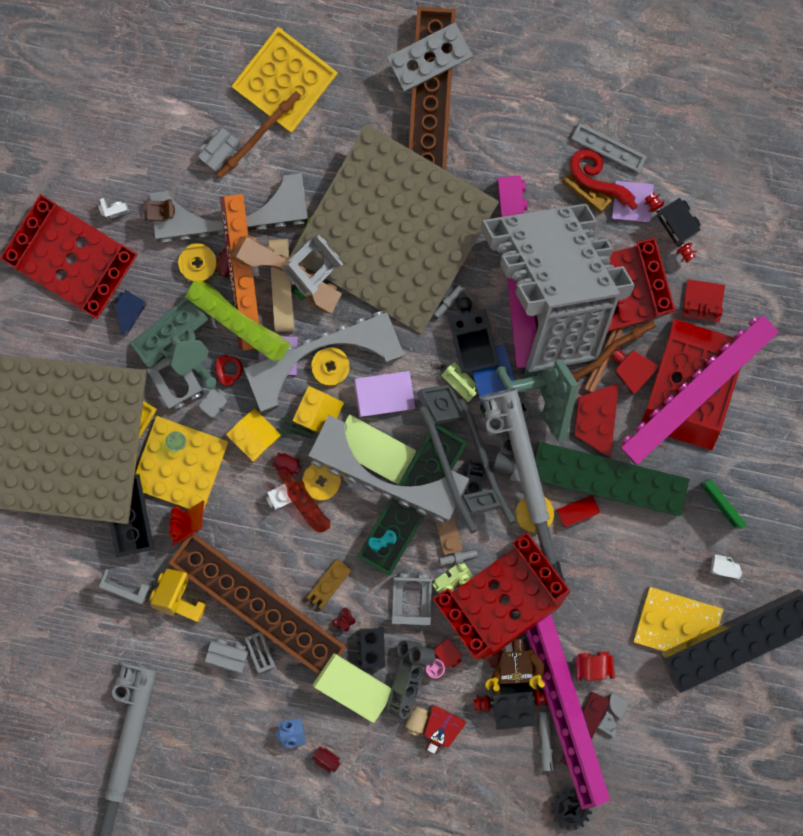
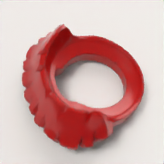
M227 354L217 358L215 363L217 379L220 380L219 382L222 385H234V381L238 380L243 372L241 361ZM229 361H233L237 365V373L234 376L224 373V366Z

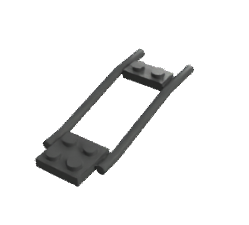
M450 384L420 389L417 395L423 406L419 408V412L428 427L453 500L470 533L472 534L477 531L470 515L501 508L509 525L514 524L516 520L498 487L474 418L465 400L461 399L458 401ZM465 418L491 489L460 497L435 425L460 421Z

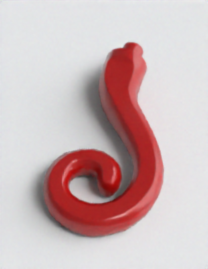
M582 149L572 155L569 163L570 171L578 183L596 192L613 196L624 208L629 206L633 211L638 207L635 203L636 197L624 186L594 180L582 172L579 164L583 159H590L595 163L594 167L589 165L583 167V171L586 174L594 176L602 171L603 160L598 153L589 149Z

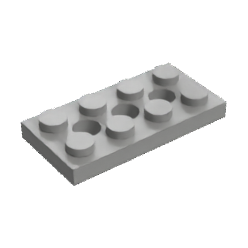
M455 22L388 56L387 60L403 91L406 92L473 58V55ZM444 44H450L452 51L446 54L441 50V47ZM426 53H433L435 60L427 62L424 59ZM415 61L418 64V68L415 71H410L407 68V64Z

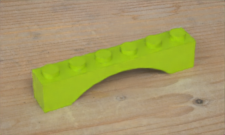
M193 281L185 295L188 300L272 361L282 360L291 346V343L283 337L258 324L233 307L218 290L205 281Z

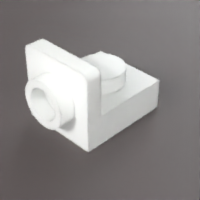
M104 198L100 199L101 205H98L102 216L105 215L108 220L130 213L126 203L121 201L115 202L108 208L106 200Z
M289 482L267 492L269 496L266 497L270 507H275L276 510L297 500Z

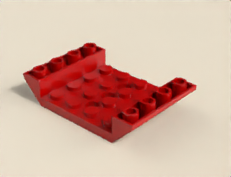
M40 194L4 250L0 260L98 320L138 254ZM81 237L87 240V244L83 248L77 246V240ZM69 254L76 255L75 263H67L66 258ZM59 270H65V279L58 280L56 273Z
M655 238L636 242V246L612 252L609 258L611 262L608 265L611 264L615 268L624 266L634 283V288L629 297L618 300L616 307L619 313L613 315L607 332L656 320L676 311Z
M673 318L667 336L669 338L640 424L643 421L647 423L651 419L649 415L657 408L661 410L665 406L663 402L669 396L675 397L679 393L677 389L684 382L689 384L692 375L698 369L703 371L708 366L706 362L713 355L717 358L722 353L720 349L727 342L731 344L736 339ZM740 369L719 388L716 395H711L668 437L712 451L720 435ZM674 372H678L682 376V380L679 383H674L671 379V375Z
M528 532L512 542L514 549L453 592L447 588L433 598L474 659L496 654L559 609L571 592ZM499 582V587L496 590H490L491 583ZM504 596L510 598L506 605L500 604V600ZM519 611L520 617L516 620L511 619L512 612Z

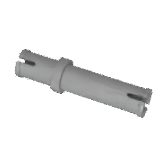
M538 712L541 771L554 770L552 757L554 748H552L550 712Z

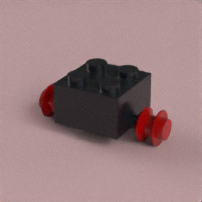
M655 193L650 194L645 198L646 202L644 205L648 204L650 206L648 212L656 211V216L675 245L680 247L677 249L676 255H682L681 262L685 260L687 263L696 257L694 253L697 250L692 251V243L685 244L684 242L701 230V224L696 216L692 217L690 214L688 203L678 198L662 209L661 207H663L665 201L658 199L660 193L657 195Z
M529 682L499 684L500 689L497 692L491 686L493 697L491 701L487 694H485L484 698H480L477 695V699H473L474 710H478L479 714L481 710H486L489 713L491 706L494 707L496 730L535 726L534 701L537 707H540L541 703H545L548 706L545 691L539 692L536 688L533 696Z

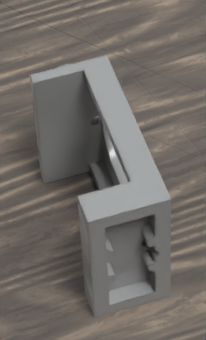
M316 235L310 237L280 268L304 296L314 294L318 290L317 286L336 267L342 266L343 263L340 261L338 254L329 248L327 241L323 237ZM311 251H317L323 257V265L309 279L298 264Z
M164 358L146 369L168 409L174 408L176 411L185 406V401L189 399L194 401L201 397L200 393L204 390L191 370L183 375L189 386L187 395L182 398L174 397L160 374L161 371L171 366V359Z
M108 568L101 572L98 579L100 588L139 604L147 603L154 585L147 582L142 583L139 592L109 581L114 570L113 568Z
M398 573V577H394L392 624L431 625L432 578H428V574H417V578L409 577V574ZM408 581H417L422 587L421 616H402L403 587Z

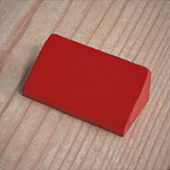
M593 495L557 509L563 527L600 513Z

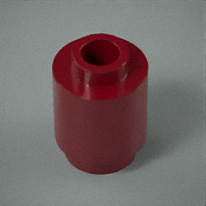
M223 248L215 270L219 271L218 275L229 278L226 248Z
M279 452L272 464L277 471L291 478L293 475L297 476L302 467L299 464L300 460L286 453L281 454Z
M320 746L311 758L315 761L314 764L329 774L331 771L335 773L341 765L339 762L340 757L326 747L322 748Z

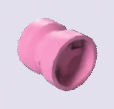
M435 658L431 665H426L427 674L432 678L441 677L445 672L444 663L439 658Z

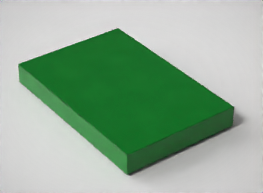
M705 479L700 483L701 487L735 529H743L747 525L711 479Z

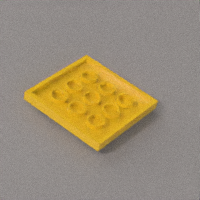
M277 27L231 87L269 117L279 108V104L283 100L286 101L297 91L301 97L291 106L292 109L287 114L284 113L276 121L292 134L336 78L338 72L281 28Z
M156 416L135 475L140 474L143 493L188 509L204 500L205 510L229 441Z

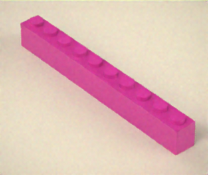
M521 175L498 177L497 184L501 217L524 214V211L528 210L527 199H523V192H526L525 180H521ZM507 278L516 369L526 368L535 339L538 318L537 315H527L516 296V284L519 281Z
M764 315L759 318L755 316L748 323L750 325L745 331L741 329L734 336L736 340L733 343L727 342L720 349L722 353L717 358L713 355L706 362L708 366L703 371L698 369L692 375L693 380L689 384L684 382L677 389L679 393L675 397L669 396L663 402L665 406L661 410L658 408L649 415L651 419L647 423L643 421L635 428L637 432L632 437L628 435L621 441L623 445L620 449L635 465H638L779 333Z
M550 614L526 631L531 649H534L535 653L544 663L542 681L545 683L543 687L581 809H587L610 801V797L552 614Z

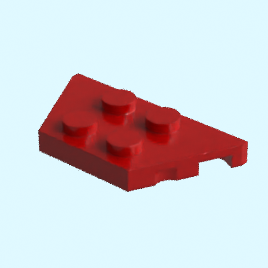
M613 384L578 397L574 436L607 457H611L619 384Z

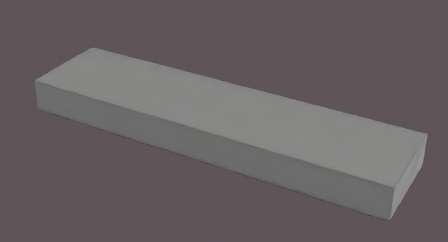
M580 122L571 138V141L639 174L647 158L646 155Z

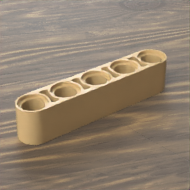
M288 239L269 240V247L274 249L275 254L290 257ZM270 267L275 333L294 332L292 282L285 272Z

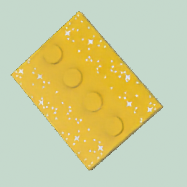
M649 587L633 642L666 651L718 627L724 609Z

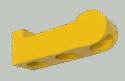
M181 599L175 612L200 622L207 604L198 601L197 605Z

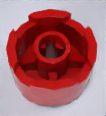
M609 651L597 652V656H590V653H580L578 658H575L577 682L582 681V677H585V681L606 680V676H610V679H615L613 655H610Z

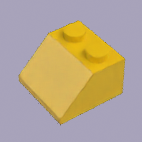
M308 386L293 422L320 433L328 415L336 419L338 418L344 402Z
M255 408L226 434L253 462H256L282 436Z
M166 569L165 573H161L157 581L159 587L157 591L153 590L149 599L151 607L173 616L189 582L188 574L171 569Z

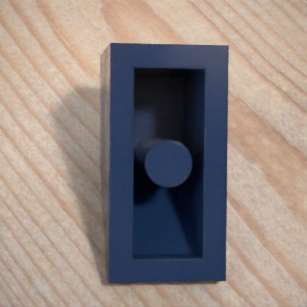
M125 290L124 293L120 292L117 296L115 307L121 332L127 336L147 303Z

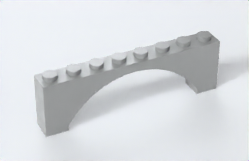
M302 173L283 175V182L275 195L266 205L246 217L247 230L255 228L256 231L266 230L267 226L283 228L286 227V224L293 223L294 226L304 225L305 221H308ZM169 191L150 193L151 201L172 199ZM173 199L172 203L175 206L173 219L153 221L155 238L157 241H161V243H171L172 239L180 238V241L191 240L192 236L208 238L210 234L218 233V236H224L223 221H211L193 215Z
M382 311L372 314L371 319L365 321L362 318L354 321V325L347 328V325L337 328V332L333 334L326 332L319 335V339L311 341V339L305 340L300 343V347L295 349L293 346H290L282 360L272 361L265 356V360L258 363L255 360L247 363V367L244 370L260 411L264 412L279 406V394L288 376V372L296 362L298 363L302 358L320 348L333 345L357 346L379 355L386 363L404 357L388 313L383 314Z
M328 415L309 454V460L312 461V465L318 468L323 466L329 469L328 472L335 476H339V474L345 476L346 480L353 484L358 482L364 485L363 488L370 492L378 491L382 497L388 500L393 498L399 501V504L403 507L409 508L411 506L417 509L416 512L423 516H427V514L433 516L434 520L441 524L445 522L450 524L457 506L445 477L429 484L411 487L393 485L379 480L367 472L354 457L345 435L346 423ZM451 470L460 497H462L469 484V478Z

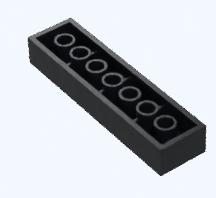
M797 589L660 653L675 689L680 693L803 636V591Z

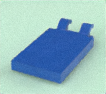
M504 344L495 346L499 365L472 371L480 396L506 390L499 375L496 373V369L500 366H505L511 381H515Z

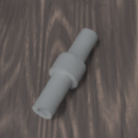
M458 285L449 296L447 295L442 300L443 303L434 312V315L440 318L448 308L451 309L455 304V300L464 289Z
M476 550L463 553L461 551L454 552L453 555L439 558L440 566L454 562L458 564L464 562V560L478 557Z

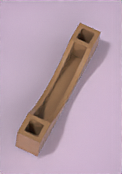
M250 235L248 237H240L230 255V258L245 267L266 265L281 271L283 270L280 267L289 259L284 255L280 254L279 256L275 254L274 249L267 245H260L258 243L259 240ZM298 264V266L309 277V279L314 275L313 273L310 275L309 273L305 272L306 268ZM321 282L314 294L306 296L309 305L324 314H332L342 293L338 292L337 287L333 284Z

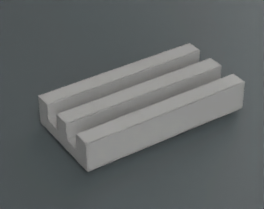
M262 632L244 637L257 673L276 667ZM258 636H260L261 641L263 643V646L265 648L266 654L271 665H267L265 657L263 655V652L257 639ZM250 639L254 640L263 668L259 666Z

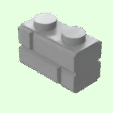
M222 127L220 130L215 129L210 135L211 141L199 148V155L197 156L200 161L215 173L220 170L226 160L240 145V142Z
M221 389L217 391L211 390L207 395V399L204 398L199 406L210 417L218 419L223 413L222 410H225L230 404L227 400L230 396Z
M216 638V641L212 640L205 663L242 674L249 651L245 650L246 646L237 643L231 646L227 644V640Z

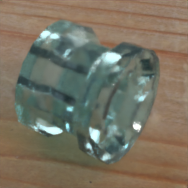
M171 432L166 437V444L171 450L180 451L186 446V437L180 432Z

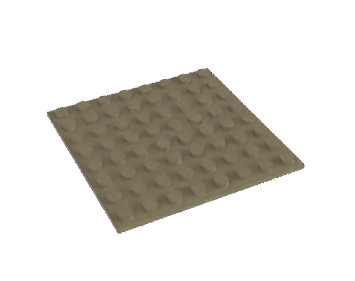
M365 124L290 257L310 237L316 235L323 237L327 241L329 248L338 254L340 261L343 263L342 266L336 267L325 279L384 313L387 312L389 316L422 334L481 234L482 221L491 217L499 201ZM311 251L299 264L316 273L323 265V257L319 252Z
M2 355L0 364V509L129 524L147 370Z

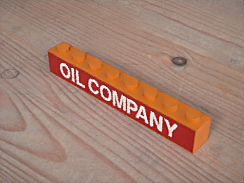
M243 194L221 196L220 204L233 307L259 324L252 267H245L230 258L239 238L248 237ZM237 335L238 349H255Z

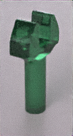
M284 417L280 419L282 422L288 423L286 430L277 428L281 435L287 436L290 433H295L311 439L313 431L295 426L292 418Z

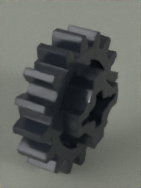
M575 787L572 789V792L568 788H565L566 793H562L559 790L560 796H553L556 802L550 803V806L555 809L550 811L551 815H556L553 819L554 822L560 821L559 827L565 824L567 830L570 829V826L577 830L578 824L584 827L583 821L589 822L587 814H592V811L587 808L584 809L582 816L579 815L581 808L579 799H568V796L578 798ZM562 801V802H563V808H562V810H560V812H559V811H558L559 804H560V802ZM567 806H575V812L572 813L571 811H568L569 809ZM569 817L574 818L575 821H566L564 819Z

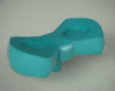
M387 530L381 538L371 537L368 543L369 548L377 552L381 547L386 548L387 544H395L397 536L392 530Z

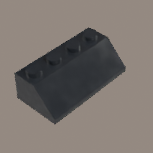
M140 474L134 475L129 524L109 522L116 557L155 550Z

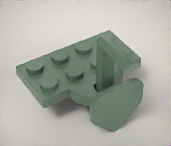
M184 298L130 343L148 368L165 356L167 359H171L170 365L178 374L185 375L192 369H195L208 388H213L216 385V379L201 364L208 356V349L200 340H195L196 336L194 333L208 318L198 306L187 298Z
M562 359L555 360L553 368L528 372L526 368L524 378L511 381L505 366L498 367L496 373L506 389L517 388L518 392L540 388L545 401L544 409L541 413L542 419L546 422L551 434L555 436L558 442L565 441L579 385Z

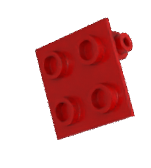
M687 279L682 317L720 323V318L723 314L722 304L725 285Z
M204 500L185 512L178 506L171 509L168 534L173 539V546L184 541L193 533H197L202 528Z

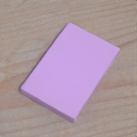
M410 371L353 379L359 417L416 409Z

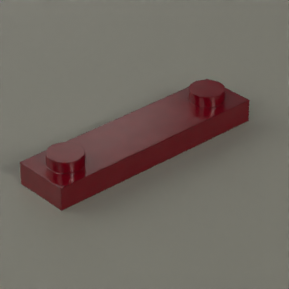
M591 692L582 711L591 740L610 701L595 692ZM563 753L560 762L568 766Z

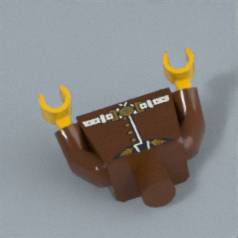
M515 639L512 641V651L502 653L491 679L486 681L485 686L489 691L491 686H493L495 692L500 689L498 682L500 684L529 682L534 689H536L538 683L542 688L545 685L542 681L544 663L535 653L534 649L524 650L523 639Z

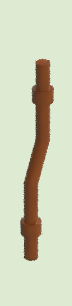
M295 91L286 101L283 100L279 104V108L233 157L230 156L226 160L227 163L216 174L222 178L231 168L234 169L265 132L284 113L287 114L292 109L291 106L301 95Z
M652 320L641 327L637 326L631 329L632 332L612 342L594 362L578 371L574 370L571 372L575 380L579 381L584 375L599 368L618 347L635 338L639 339L644 336V333L656 327L655 322Z

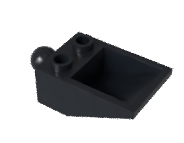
M461 297L457 302V307L463 314L448 317L461 374L499 365L486 309L470 312L472 308L471 299ZM478 316L482 318V323L480 324L475 322V318ZM458 321H462L464 323V326L462 328H458L456 326V323Z

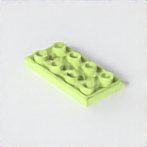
M349 414L345 422L347 425L345 435L354 457L359 464L399 485L417 451Z
M333 653L313 683L314 688L373 723L388 703L392 690L388 685Z

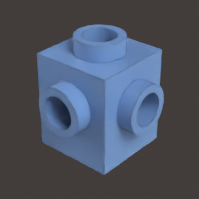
M301 718L278 722L279 730H276L277 741H281L283 749L306 745Z

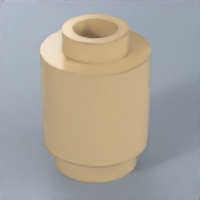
M414 706L405 726L408 728V733L416 736L419 733H424L429 719L428 710Z

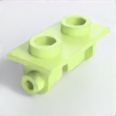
M455 362L441 375L467 402L478 393L476 383L466 373L461 374V369Z
M464 562L458 563L448 570L452 575L450 578L444 573L435 579L432 585L439 594L447 588L453 592L455 587L460 584L463 585L473 575Z

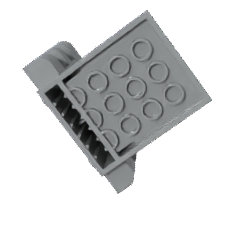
M587 203L482 221L481 231L490 248L502 254L500 266L506 277L519 281L516 284V296L526 314L529 316L537 315L539 326L526 365L528 372L553 368L555 360L562 359L566 365L596 360L600 355L618 300L629 297L633 291L634 283L624 266L615 268L611 264L608 265L611 262L609 258L611 257L613 247L608 239L598 240V238L594 237L597 220Z

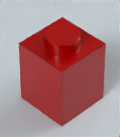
M448 637L433 649L447 668L450 666L455 668L462 662L460 658L463 655Z

